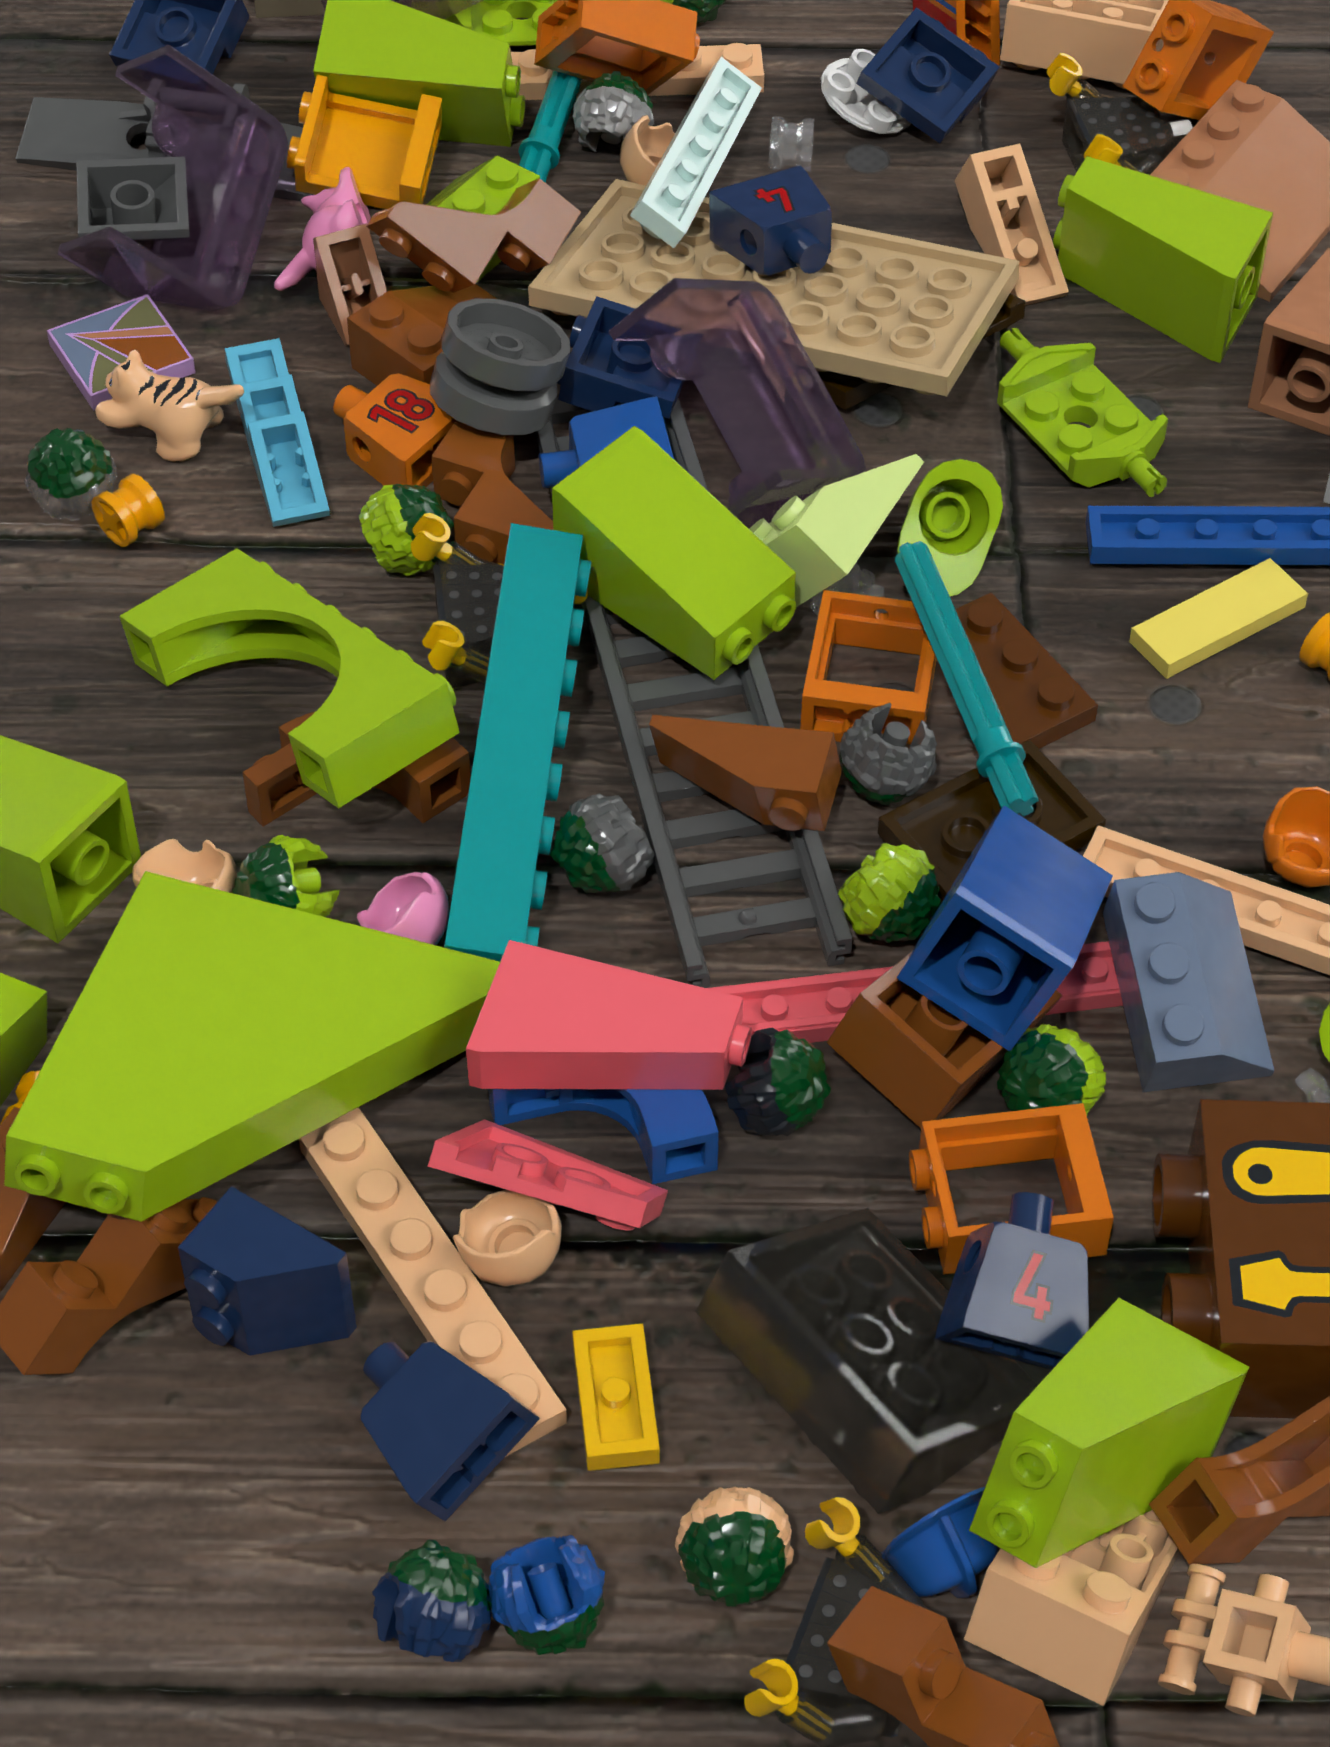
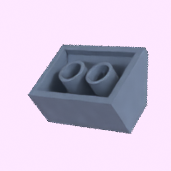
M1181 872L1114 880L1103 910V917L1142 1091L1150 1092L1272 1076L1274 1066L1231 892Z

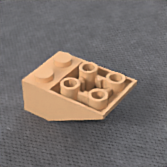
M1153 1510L1037 1568L1000 1548L986 1571L964 1640L1104 1706L1134 1650L1180 1551Z

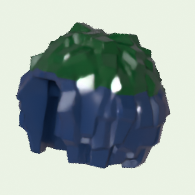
M428 1539L423 1546L417 1549H410L397 1561L390 1562L388 1571L380 1578L377 1586L372 1591L375 1597L373 1618L377 1621L378 1639L387 1642L395 1638L399 1640L400 1650L413 1652L423 1657L443 1656V1660L448 1662H461L464 1660L465 1656L469 1655L473 1648H478L483 1632L490 1628L492 1615L489 1585L484 1579L482 1568L477 1566L475 1556L454 1552L447 1546H441L436 1540Z

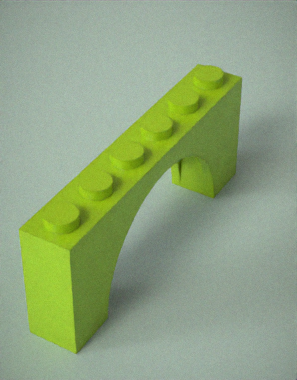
M238 548L119 616L135 664L166 686L210 667L259 658L298 660L321 667L338 678L336 685L326 701L311 717L290 731L288 736L302 783L338 809L460 733L453 708L456 705V696L451 685L442 675L438 673L432 674L415 663L405 651L395 650L379 640L369 628L359 627L342 616L333 605L323 604L309 595L300 584H292L275 573L266 562H258Z

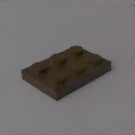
M1031 740L1021 744L1026 753L1023 765L1039 799L1038 802L1032 805L1034 811L1022 817L1074 851L1089 844L1097 826L1105 828L1106 819ZM976 767L880 816L877 833L887 844L893 846L905 844L915 850L925 851L929 863L935 866L936 881L940 888L938 896L941 899V904L974 848L1002 808L989 778L982 776Z

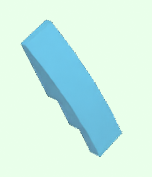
M280 338L225 348V360L232 385H241L244 388L243 396L237 399L236 402L273 527L330 516L305 414L300 409L292 374L289 375Z

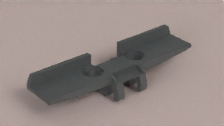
M156 72L152 76L143 104L121 101L34 97L15 158L17 163L77 171L76 161L185 157L187 194L218 198L222 191L296 201H301L305 196L314 195L296 191L294 169L287 168V155L292 136L301 138L303 127L246 118L250 100L247 84L235 83L233 90L169 82L166 74ZM166 104L188 105L225 110L226 112L225 115L214 114V116H210L206 131L175 126L170 111L166 110ZM136 135L147 136L145 140L146 149L137 150L130 146L132 138ZM238 147L245 150L258 151L256 156L246 163H237L230 159L232 152Z

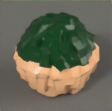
M720 1487L710 1492L703 1500L698 1498L692 1505L691 1510L682 1516L675 1542V1548L681 1556L680 1564L682 1570L686 1572L687 1582L694 1586V1590L699 1596L708 1595L714 1602L724 1603L727 1607L749 1605L751 1602L761 1600L768 1593L774 1591L785 1573V1568L792 1563L794 1549L790 1545L792 1530L788 1521V1514L772 1497L750 1487L725 1489Z

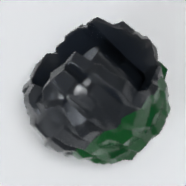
M774 1028L757 1030L752 1034L745 1062L742 1067L738 1066L740 1074L735 1075L734 1079L725 1084L729 1109L733 1110L739 1118L740 1127L748 1132H754L764 1137L774 1135L789 1136L798 1128L804 1127L808 1122H811L818 1109L824 1106V1099L830 1094L831 1090L827 1084L828 1079L824 1071L826 1063L823 1059L824 1054L822 1051L816 1049L806 1039H798L789 1030L778 1031Z

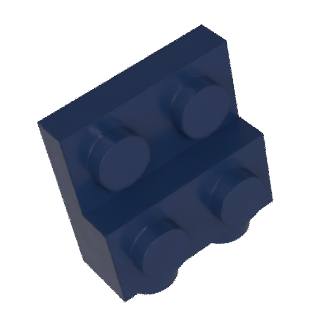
M134 0L109 56L117 67L153 76L154 72L167 75L170 81L207 87L220 57L231 58L250 16L243 0Z
M916 7L861 71L856 84L940 144L958 121L962 122L985 95L1000 66L988 59L982 51L973 48L946 29L940 21L931 18Z
M596 296L588 316L578 315L570 335V348L573 349L569 354L563 377L557 382V384L561 385L558 400L586 410L597 411L617 406L618 402L625 404L657 396L662 416L670 418L698 351L702 332L685 324Z

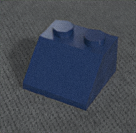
M232 1186L178 1247L185 1279L184 1284L187 1289L193 1316L192 1322L206 1339L216 1345L224 1346L229 1343L251 1356L349 1338L357 1328L347 1253Z

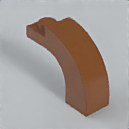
M315 712L305 714L279 726L281 749L273 754L263 756L253 766L242 772L248 812L263 827L317 794L302 783L288 736L290 731L301 725ZM452 737L373 788L380 789L395 797L419 821L425 823L468 796L471 779L469 752Z

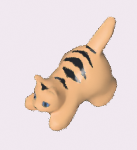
M132 350L125 362L119 364L112 372L107 374L105 386L112 399L100 402L95 409L98 420L110 427L121 429L143 426L156 433L157 438L156 452L164 460L184 461L196 456L200 452V440L203 431L206 428H212L221 423L224 414L220 405H229L243 396L244 388L238 384L211 386L191 377L179 378L155 374L147 370L138 351Z

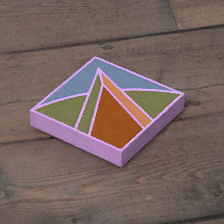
M148 294L47 330L49 345L93 411L100 402L112 399L105 386L107 374L112 372L116 366L125 362L132 350L138 351L147 370L155 374L184 378L195 373L193 357Z

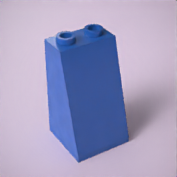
M1003 806L974 848L898 974L897 979L1010 1051L1073 968L1113 875L1008 807Z

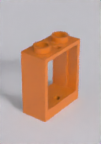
M557 0L538 16L534 65L591 82L601 77L603 73L612 74L613 71H620L623 76H630L632 80L638 82L639 87L644 88L647 95H649L695 60L700 46V37L696 33L697 12L660 0Z
M1169 0L1123 87L1161 112L1200 120L1236 80L1244 83L1247 82L1274 31L1235 7L1210 0ZM1162 39L1163 48L1157 51L1156 44Z
M823 590L802 694L800 729L833 732L835 741L841 742L843 733L853 726L856 719H860L863 714L872 708L891 703L890 711L881 732L884 734L888 723L894 721L901 722L910 730L907 743H912L921 720L925 723L927 720L937 657L912 601ZM883 609L887 611V613H880L877 610ZM841 644L920 655L914 692L827 681L833 645Z
M1083 1103L922 1121L919 1149L909 1151V1170L914 1191L925 1190L928 1207L922 1208L923 1236L927 1249L938 1248L943 1274L956 1272L966 1239L970 1233L988 1225L980 1224L958 1227L946 1175L948 1170L1054 1158L1068 1214L1052 1216L1050 1235L1081 1243L1087 1251V1257L1104 1256L1107 1254L1114 1217Z

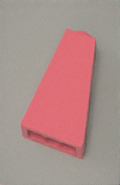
M509 940L466 1047L469 1086L480 1089L723 1090L731 1065L742 1067L745 1062L751 1041L752 1027L742 1025L743 997Z

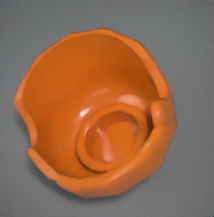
M1317 786L1296 787L1279 799L1266 821L1263 845L1267 862L1272 864L1273 871L1288 882L1306 888L1330 886V791Z

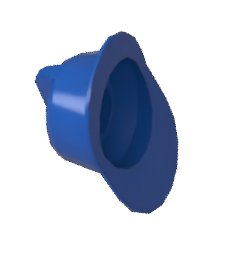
M985 1487L966 1493L926 1515L895 1537L886 1549L878 1554L880 1560L887 1559L912 1592L919 1597H929L948 1590L956 1598H968L976 1593V1576L991 1564L998 1553L996 1545L969 1531Z

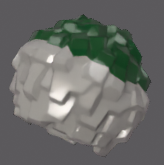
M613 71L612 74L603 73L601 77L593 80L592 84L579 94L573 108L575 130L579 133V143L596 152L600 135L601 139L607 143L619 144L622 136L624 139L632 126L645 115H648L650 119L648 125L653 126V104L647 96L645 89L639 87L638 82L632 80L630 76H623L620 71Z

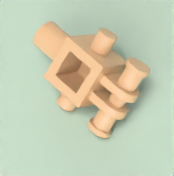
M1189 1565L1187 1574L1190 1576L1185 1597L1184 1599H1175L1171 1612L1175 1618L1180 1620L1178 1630H1167L1163 1645L1170 1650L1165 1672L1159 1675L1158 1684L1161 1687L1184 1695H1195L1197 1685L1194 1683L1199 1661L1203 1660L1205 1666L1219 1683L1230 1686L1225 1708L1243 1716L1255 1717L1261 1694L1293 1701L1298 1679L1330 1686V1638L1310 1634L1311 1627L1297 1606L1285 1603L1289 1587L1288 1581L1274 1575L1260 1574L1254 1596L1222 1589L1218 1606H1214L1219 1586L1224 1585L1226 1575L1206 1565ZM1206 1629H1211L1209 1637L1204 1636Z

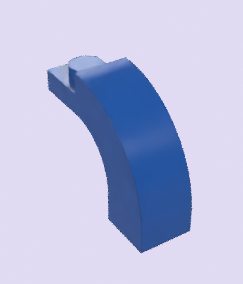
M488 1089L489 1106L494 1123L498 1125L575 1110L596 1112L618 1121L632 1133L640 1145L652 1184L718 1170L719 1131L708 1100L702 1090Z

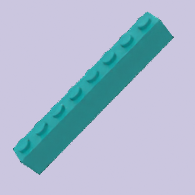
M511 523L444 948L500 962L509 940L532 946L538 945L540 928L527 925L530 909L542 910L547 872L535 869L537 855H549L555 818L543 816L545 800L557 802L563 764L551 763L553 747L561 749L565 747L570 712L558 710L560 696L572 697L577 667L576 660L566 659L567 645L579 646L584 610L573 609L574 596L586 597L591 561L580 559L583 535L514 523Z

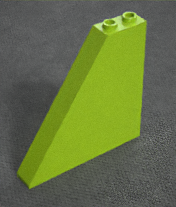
M145 871L6 1135L4 1186L142 1222L466 1051L467 1044L500 962Z

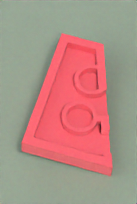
M485 1119L435 1140L428 1167L548 1201L551 1204L595 1215V1218L602 1224L625 1231L634 1230L635 1227L641 1228L659 1217L668 1193L666 1189Z

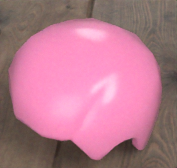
M412 872L396 876L377 892L368 910L357 914V919L362 927L437 946L448 925V896L441 882L429 873Z

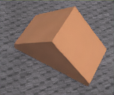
M367 223L313 238L319 299L345 346L349 345L347 317L387 292L370 231L366 227Z

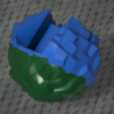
M573 1535L558 1538L554 1536L543 1537L506 1551L505 1555L498 1557L490 1567L491 1574L487 1583L492 1600L491 1613L494 1620L503 1624L506 1632L515 1639L517 1645H521L525 1649L534 1650L536 1655L550 1652L558 1654L565 1652L567 1649L585 1648L588 1638L597 1629L598 1616L604 1606L603 1587L605 1571L597 1567L592 1552L588 1549L587 1545L578 1544Z

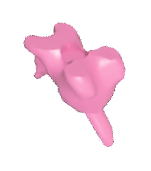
M350 167L341 169L337 187L324 189L316 195L305 196L301 199L302 204L308 207L313 212V215L304 230L302 249L275 280V289L283 291L292 287L311 270H316L313 238L369 223L371 219L370 212L360 197Z

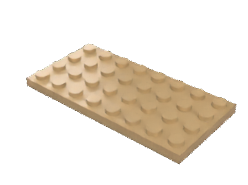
M615 179L562 244L550 265L545 266L528 286L529 306L550 310L557 315H582L585 317L588 316L594 300L598 296L697 329L702 332L700 343L709 348L735 350L756 355L764 360H781L808 366L815 371H831L859 377L870 383H887L914 389L916 392L925 395L937 394L947 397L1017 283L1020 261L832 223L831 253L822 269L808 274L799 267H795L772 275H760L710 240V207L708 197L704 198L684 237L675 248H672L662 239L649 235L641 227L640 223L630 216L646 185Z

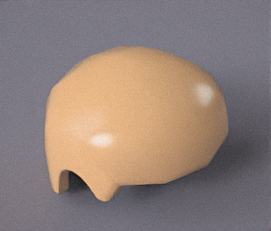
M648 115L642 116L632 126L622 142L620 152V165L627 181L641 185H647L675 135L670 123L666 122L659 126H649L650 119Z
M176 839L166 840L146 851L132 867L133 882L136 888L145 871L233 893L232 889L235 887V879L237 878L236 864L231 854L217 849L210 840L203 842V848L199 852L188 851Z
M502 1190L488 1194L471 1209H463L460 1213L459 1234L453 1235V1239L463 1262L481 1281L505 1287L530 1283L548 1270L560 1248L562 1225L555 1206L551 1205L548 1201L510 1190Z

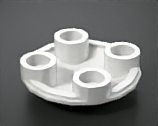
M856 49L852 52L850 58L839 59L827 66L821 76V89L828 104L843 119L860 129L878 134L898 133L910 126L911 123L856 84L861 71L875 56L873 52L866 49Z

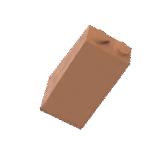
M1330 248L1324 252L1264 322L1248 408L1330 436Z

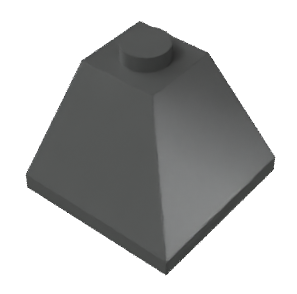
M185 157L76 161L78 238L82 246L141 244L190 237Z

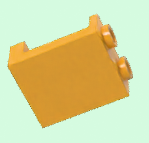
M317 75L313 92L304 91L302 95L299 123L304 124L301 138L292 136L288 149L287 168L294 169L296 191L316 195L324 189L337 187L341 169L350 167L360 197L365 205L390 209L393 205L403 201L423 204L442 128V98L421 94L418 110L332 93L328 88V77Z

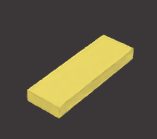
M1269 558L1132 627L1129 642L1168 679L1304 609L1308 593Z

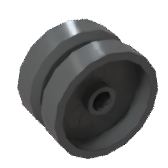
M480 298L457 303L448 312L442 335L443 351L436 357L430 380V394L436 404L455 420L478 430L501 435H525L541 430L550 421L557 398V382L563 377L570 354V339L557 323L544 314L522 304L500 299Z

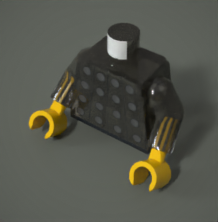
M1058 54L1046 70L1048 77H1050L1049 86L1051 91L1057 96H1064L1066 94L1067 103L1062 143L1076 172L1085 158L1089 156L1150 175L1193 128L1191 122L1187 119L1164 123L1158 109L1138 96L1112 97L1099 93L1087 81L1079 79L1083 74V70L1080 64L1068 54Z
M426 513L412 528L416 537L411 542V552L420 561H430L435 556L438 558V565H433L438 621L432 624L423 638L422 644L425 648L432 649L428 654L429 663L436 670H444L445 679L452 688L479 682L485 684L504 566L479 558L456 541L446 543L451 535L448 524L438 515Z
M835 1497L820 1503L822 1512L827 1514L832 1520L833 1531L822 1520L810 1522L805 1528V1538L809 1545L816 1549L824 1550L834 1546L837 1549L835 1559L826 1557L786 1662L774 1658L750 1669V1675L762 1681L768 1691L757 1689L745 1695L744 1698L746 1711L751 1715L762 1717L776 1711L779 1721L820 1747H843L874 1741L879 1736L895 1737L900 1733L903 1724L878 1706L847 1691L827 1645L830 1638L871 1586L926 1608L924 1601L897 1573L887 1559H883V1554L864 1534L858 1533L860 1516L853 1503L845 1498Z

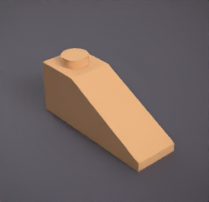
M1021 144L970 154L954 181L969 227L983 252L1020 261L1019 279L1011 294L1025 300V305L1066 296L1069 290Z

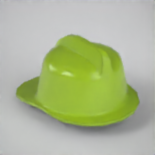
M964 459L945 461L926 474L909 500L907 515L900 531L897 552L899 554V547L907 542L910 544L919 541L925 543L929 548L949 596L958 595L973 584L982 569L993 536L999 525L1003 502L1001 488L993 474L977 462Z

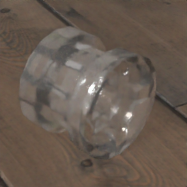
M772 117L769 151L770 170H780L785 165H801L806 172H811L815 119L803 118L799 123H789L784 117Z

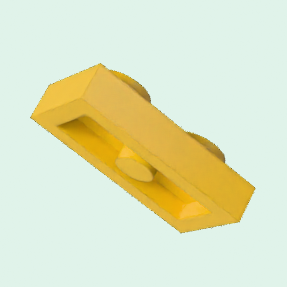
M643 1323L573 1330V1351L587 1471L659 1464L660 1448Z

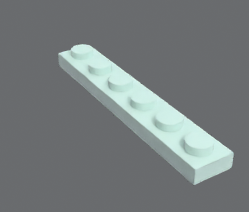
M720 57L708 73L630 214L649 235L662 239L672 248H675L690 227L762 89L722 57Z

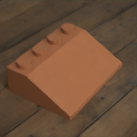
M1236 80L1150 174L1151 176L1273 212L1257 296L1268 302L1274 298L1330 231V142L1287 101L1255 85Z

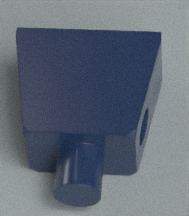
M431 1340L422 1343L410 1357L395 1342L384 1343L369 1355L363 1367L364 1374L380 1390L362 1408L360 1414L362 1423L409 1497L416 1504L444 1521L456 1511L540 1419L534 1411Z

